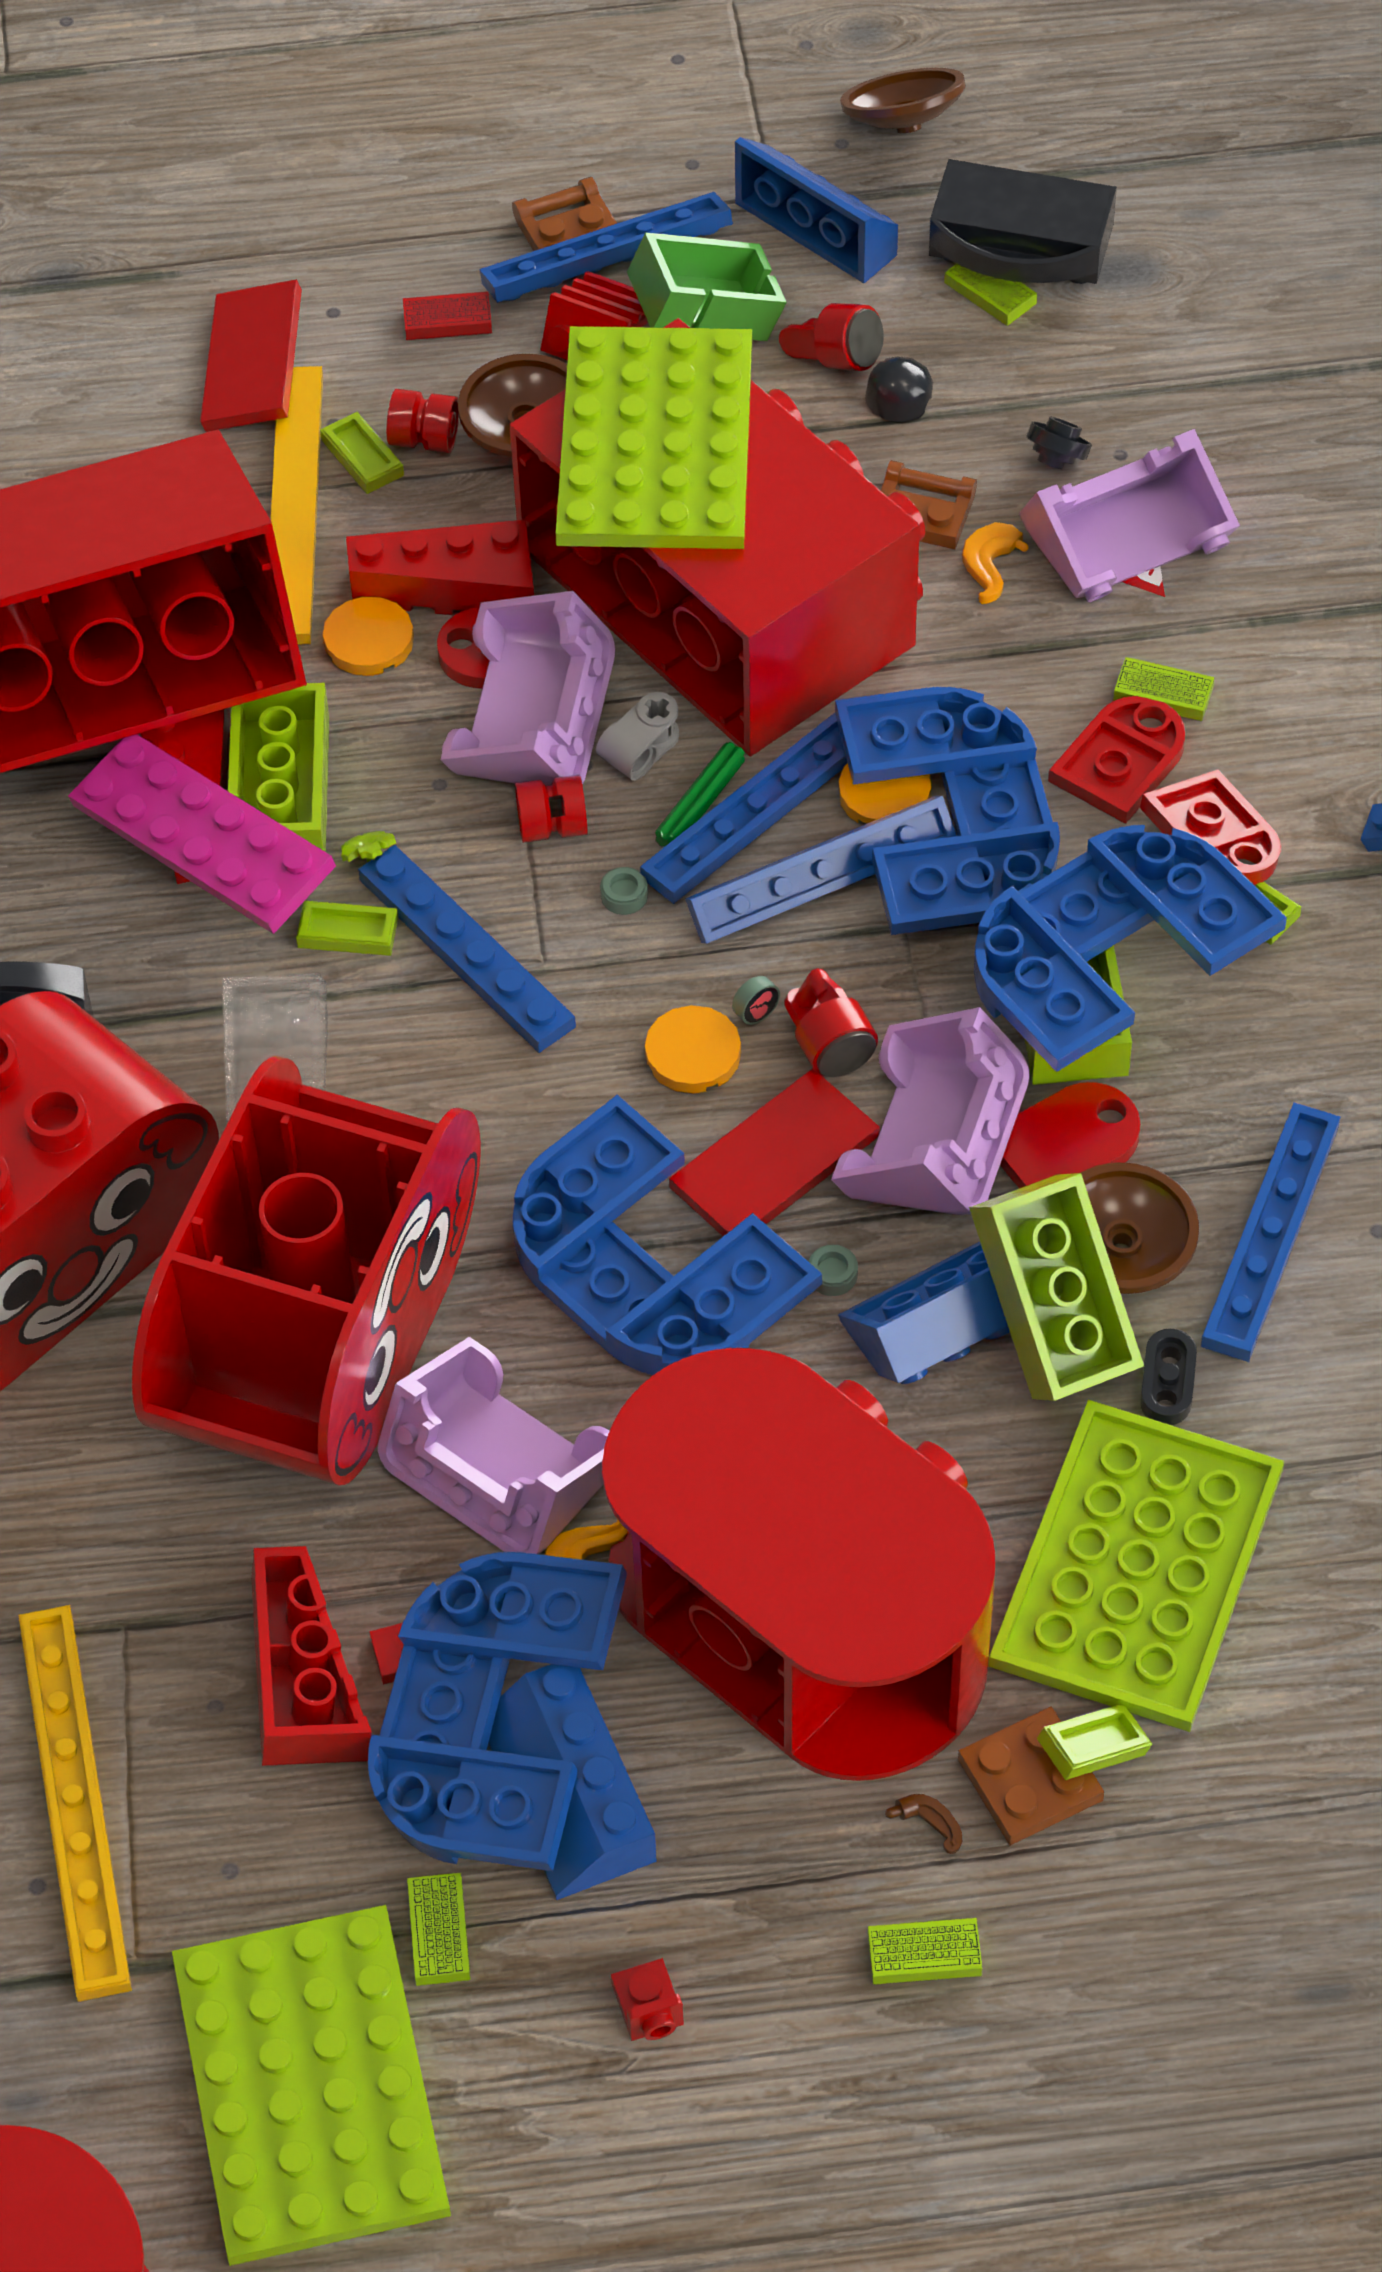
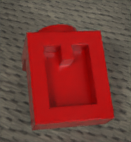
M663 1958L611 1974V1984L631 2041L644 2037L647 2040H657L670 2035L675 2031L676 2027L684 2025L683 2003L680 1995L675 1994Z

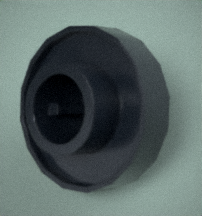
M1049 416L1047 424L1032 421L1026 438L1034 442L1033 450L1040 453L1037 460L1057 469H1062L1064 463L1074 464L1075 459L1087 460L1092 447L1090 442L1080 437L1081 427Z

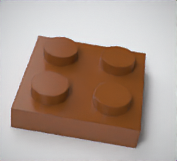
M1052 1706L958 1750L959 1763L1009 1846L1094 1806L1104 1799V1790L1093 1772L1065 1780L1037 1740L1044 1727L1061 1722Z

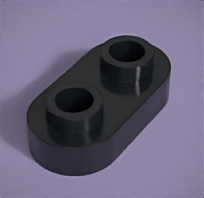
M1170 1328L1154 1333L1147 1342L1140 1401L1141 1409L1147 1418L1169 1425L1178 1424L1189 1415L1193 1398L1197 1347L1194 1340L1181 1330ZM1171 1357L1178 1362L1175 1364L1165 1363L1162 1359ZM1162 1400H1167L1172 1402L1174 1405L1162 1406L1158 1404V1402Z

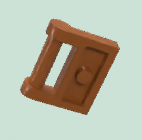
M591 176L579 180L578 185L530 201L523 198L512 202L515 220L533 251L617 224L600 196L597 184ZM580 202L585 203L584 206L538 221L534 218Z
M891 460L887 467L881 492L886 496L892 492H899L909 498L916 506L925 525V536L919 542L956 549L974 501L977 479L963 476L962 480L939 476L905 468L904 463ZM902 485L956 497V501L951 502L901 491L899 488Z

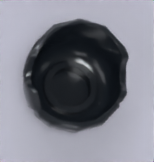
M899 356L886 358L873 368L868 377L865 395L866 404L873 414L888 421L906 422L918 419L923 416L927 403L932 398L933 380L927 367L913 358Z

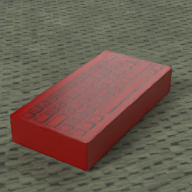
M488 291L403 298L406 340L492 333Z

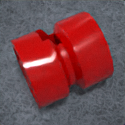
M395 389L390 399L387 415L386 435L388 444L415 448L420 442L423 443L425 450L451 453L456 442L459 425L458 397L433 393L428 399H424L420 391Z
M580 775L555 777L551 785L548 786L541 779L515 782L522 843L548 840L552 832H557L562 838L588 835L584 791ZM561 799L563 816L551 818L549 800Z

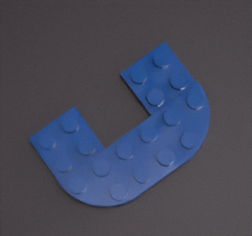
M930 687L835 700V715L853 785L941 772L957 836L873 848L872 862L891 935L980 923L987 908L1005 890L1013 886L1018 892H1021L1056 871L1060 831L1058 822H1053L1039 774L1036 763L1037 747L1029 729L1013 711L1006 707L1002 712L996 707L983 702L984 694L962 688Z
M1145 825L1119 827L1088 839L1087 852L1023 891L1018 892L1011 886L992 902L978 926L974 956V980L980 999L992 1017L995 1019L1002 1014L1046 1062L1058 1072L1134 1024L1135 1012L1093 970L1087 961L1155 920L1211 976L1285 930L1287 917L1218 849L1205 840L1172 828V835L1159 832H1144Z
M617 1094L540 1154L521 1177L514 1195L513 1233L516 1253L525 1274L546 1297L618 1361L643 1373L654 1375L676 1361L701 1352L725 1348H749V1344L822 1285V1273L753 1213L675 1276L668 1272L612 1221L685 1164L684 1152Z
M523 1552L486 1554L460 1563L459 1566L462 1570L450 1576L438 1586L432 1582L408 1611L398 1635L404 1646L380 1735H372L368 1751L369 1778L374 1795L386 1816L398 1832L420 1852L437 1860L456 1865L458 1858L553 1871L578 1773L577 1767L570 1761L489 1751L487 1746L510 1659L603 1671L627 1572L622 1564Z

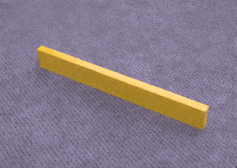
M322 366L293 367L288 418L277 419L275 426L271 522L298 644H311L323 395Z
M66 1605L18 1615L76 1997L78 2002L130 1992L132 1991L71 1607Z

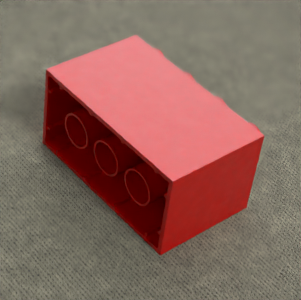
M677 318L663 328L690 327ZM751 380L744 549L556 546V522L566 389L510 423L516 520L526 519L530 557L567 591H574L615 635L737 746H740L749 757L916 645L917 601L923 597V586L918 576L919 541L925 536V525L921 514L905 495L899 492H892L886 496L864 477L857 457L847 445L838 440H832L825 444L804 426L797 406L783 391L772 389L766 393Z
M219 429L0 489V773L307 685L272 522Z

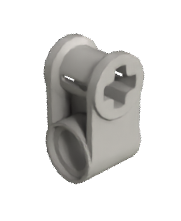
M653 692L643 696L622 718L611 724L603 732L596 746L597 755L631 780L635 781L642 778L651 769L653 764L668 750L673 748L679 740V728L675 722L678 716L676 700L664 692Z

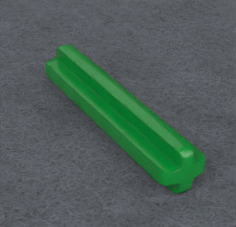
M732 742L722 745L656 829L655 841L659 846L665 847L703 816L745 762V752L740 746H735Z

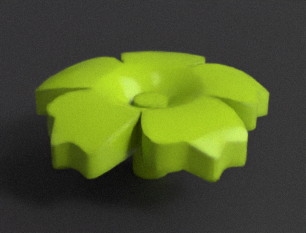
M372 831L363 835H357L341 845L342 861L350 862L360 856L361 859L366 858L368 863L377 856L382 855L381 849L397 844L393 834L385 833V831Z

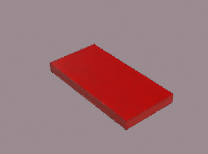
M297 279L216 294L200 419L205 432L288 418L302 293Z
M812 1068L669 1178V1188L722 1236L726 1235L752 1213L765 1224H768L835 1171L838 1160L843 1153L854 1149L863 1150L877 1139L880 1134V1126L822 1075L815 1073Z

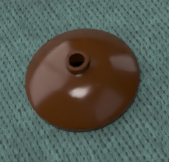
M949 68L911 69L879 76L846 91L840 99L842 111L853 120L875 128H897L898 133L915 132L922 128L921 123L938 117L959 99L966 87L965 78L960 71Z
M513 354L497 358L478 368L465 381L458 398L459 419L466 434L482 448L499 455L512 457L510 423L566 389L567 364L558 359L539 354Z
M1108 1163L1081 1172L1120 1293L1134 1294L1151 1291L1166 1285L1179 1276L1192 1260L1199 1237L1198 1214L1186 1191L1166 1174L1140 1164ZM1125 1244L1129 1248H1118L1114 1245Z

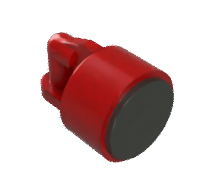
M831 303L821 311L818 318H810L801 325H788L779 334L780 346L790 357L817 359L823 366L829 369L865 371L872 367L881 353L884 341L883 325L878 313L871 306L863 304Z
M816 968L810 971L801 987L791 989L785 997L784 1006L797 1027L795 1038L815 1073L825 1077L843 1076L860 1068L871 1058L878 1045V1035L859 1002L847 997L844 990L829 977L825 970Z

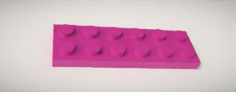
M137 734L122 738L68 795L75 808L272 934L285 923L336 867L331 855Z

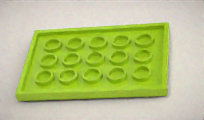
M570 326L556 522V546L744 549L752 329Z
M1088 1399L990 1653L988 1667L1111 1707L1123 1705L1132 1714L1190 1732L1281 1478L1284 1460Z
M386 1905L172 1951L229 2266L451 2216Z

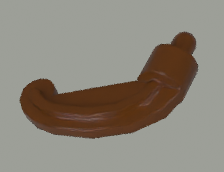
M911 1794L897 1799L895 1806L885 1811V1815L889 1819L899 1816L902 1820L919 1815L946 1838L943 1848L947 1853L955 1854L959 1851L963 1842L961 1828L951 1812L937 1799L925 1794Z

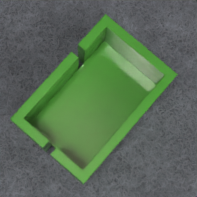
M645 232L627 270L650 328H663L679 318L690 328L752 329V340L768 341L787 303L776 277L770 275L772 271L761 245L758 243Z

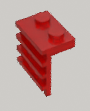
M587 271L584 273L583 280L578 278L573 280L572 287L563 286L561 294L556 292L550 294L540 351L568 360L570 326L643 327L648 321L634 288Z

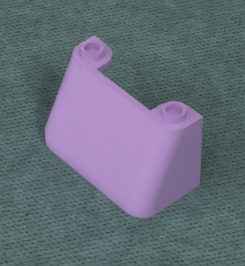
M1195 429L1175 436L1172 439L1175 444L1172 448L1169 446L1159 451L1156 448L1149 451L1143 459L1073 487L1069 483L1062 486L1059 490L1056 484L1038 491L1020 511L1019 515L1027 532L1075 598L1086 597L1088 602L1096 601L1113 591L1111 586L1198 550L1203 549L1205 554H1210L1230 543L1227 536L1232 534L1240 525Z
M574 591L481 602L472 635L475 645L490 662L472 732L466 728L452 729L448 733L442 746L440 760L457 775L508 783L541 779L546 786L551 785L555 777L580 775L583 784L615 657V645L611 632Z
M980 1007L889 1025L879 1053V1064L883 1072L897 1088L871 1157L863 1150L854 1149L843 1153L838 1160L831 1180L845 1195L851 1199L955 1215L971 1214L969 1207L988 1200L1028 1086L1029 1068L1021 1051Z
M468 1337L395 1384L378 1442L379 1457L384 1467L393 1476L504 1552L539 1554L552 1543L604 1485L602 1460L609 1430L601 1426H591L582 1431L576 1438L575 1444H572L499 1395L503 1382V1371L500 1362L491 1351Z

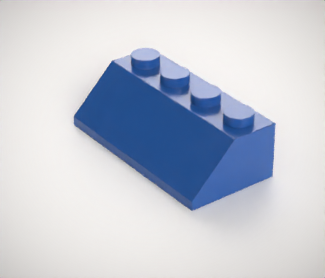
M742 137L735 141V204L862 283H866L897 256L898 224L893 222L888 216L878 213L860 202L855 196L847 194L829 183L824 177L816 175L795 162L790 156L780 153L769 145Z
M980 1242L838 1314L842 1325L878 1375L900 1384H909L920 1380L927 1375V1368L942 1360L949 1362L962 1358L971 1351V1345L984 1338L995 1339L1010 1332Z
M550 1664L524 1674L500 1696L488 1744L491 1751L570 1761L578 1769L553 1871L544 1870L556 1900L657 1862L655 1832L579 1667Z

